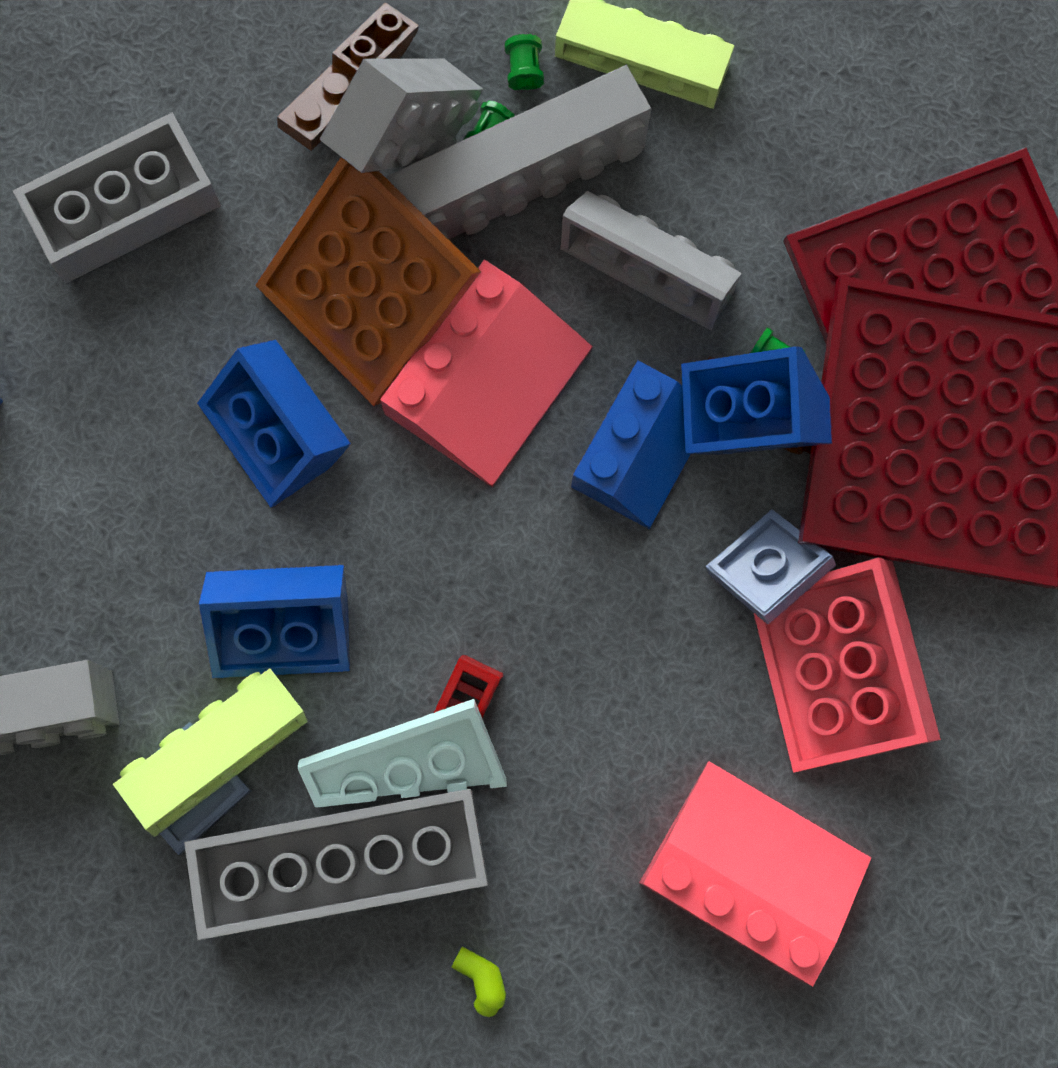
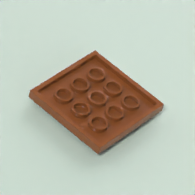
M341 157L255 286L374 406L381 404L380 399L411 357L429 342L481 271L380 171L361 173Z

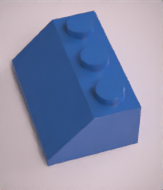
M277 340L238 348L197 402L270 507L277 505L331 468L351 445Z
M796 346L681 364L686 454L722 455L832 444L830 397L802 347Z
M637 360L572 477L571 488L650 529L691 455L686 454L682 385L678 381Z
M344 565L206 572L199 608L212 678L246 677L255 672L263 674L269 668L275 675L350 671L348 596Z

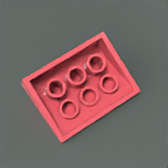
M484 259L478 267L481 271L479 276L429 342L411 357L380 401L386 416L493 487L593 346L520 282Z
M878 557L829 571L770 624H766L754 613L793 773L941 740L893 561Z
M708 761L639 883L803 983L813 987L837 943L871 857Z

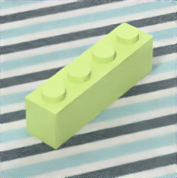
M570 0L556 34L555 57L604 73H609L627 64L637 84L714 109L730 64L734 45L725 42L716 35H702L685 29L679 23L673 21L663 22L645 16L637 9H623L605 3L603 0Z
M270 668L263 674L255 672L246 677L237 686V693L225 702L217 700L208 705L199 714L200 720L185 731L181 728L170 733L161 741L159 745L161 747L160 750L146 760L143 757L134 760L120 772L122 778L113 783V786L145 830L151 835L157 836L230 779L308 722L304 711Z

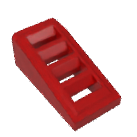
M462 655L451 674L434 713L447 709V707L464 703L453 697L457 689L480 700L477 707L483 719L503 677V673L473 658ZM464 672L488 683L485 691L461 680Z

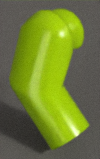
M462 946L451 968L473 980L477 996L474 1001L475 1010L484 1017H492L504 1006L506 991L500 969L494 963Z

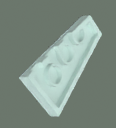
M474 699L300 759L298 763V771L315 808L376 801L377 796L401 794V798L420 796V792L447 789V792L450 793L466 790L469 786L490 784V788L507 787L506 776Z

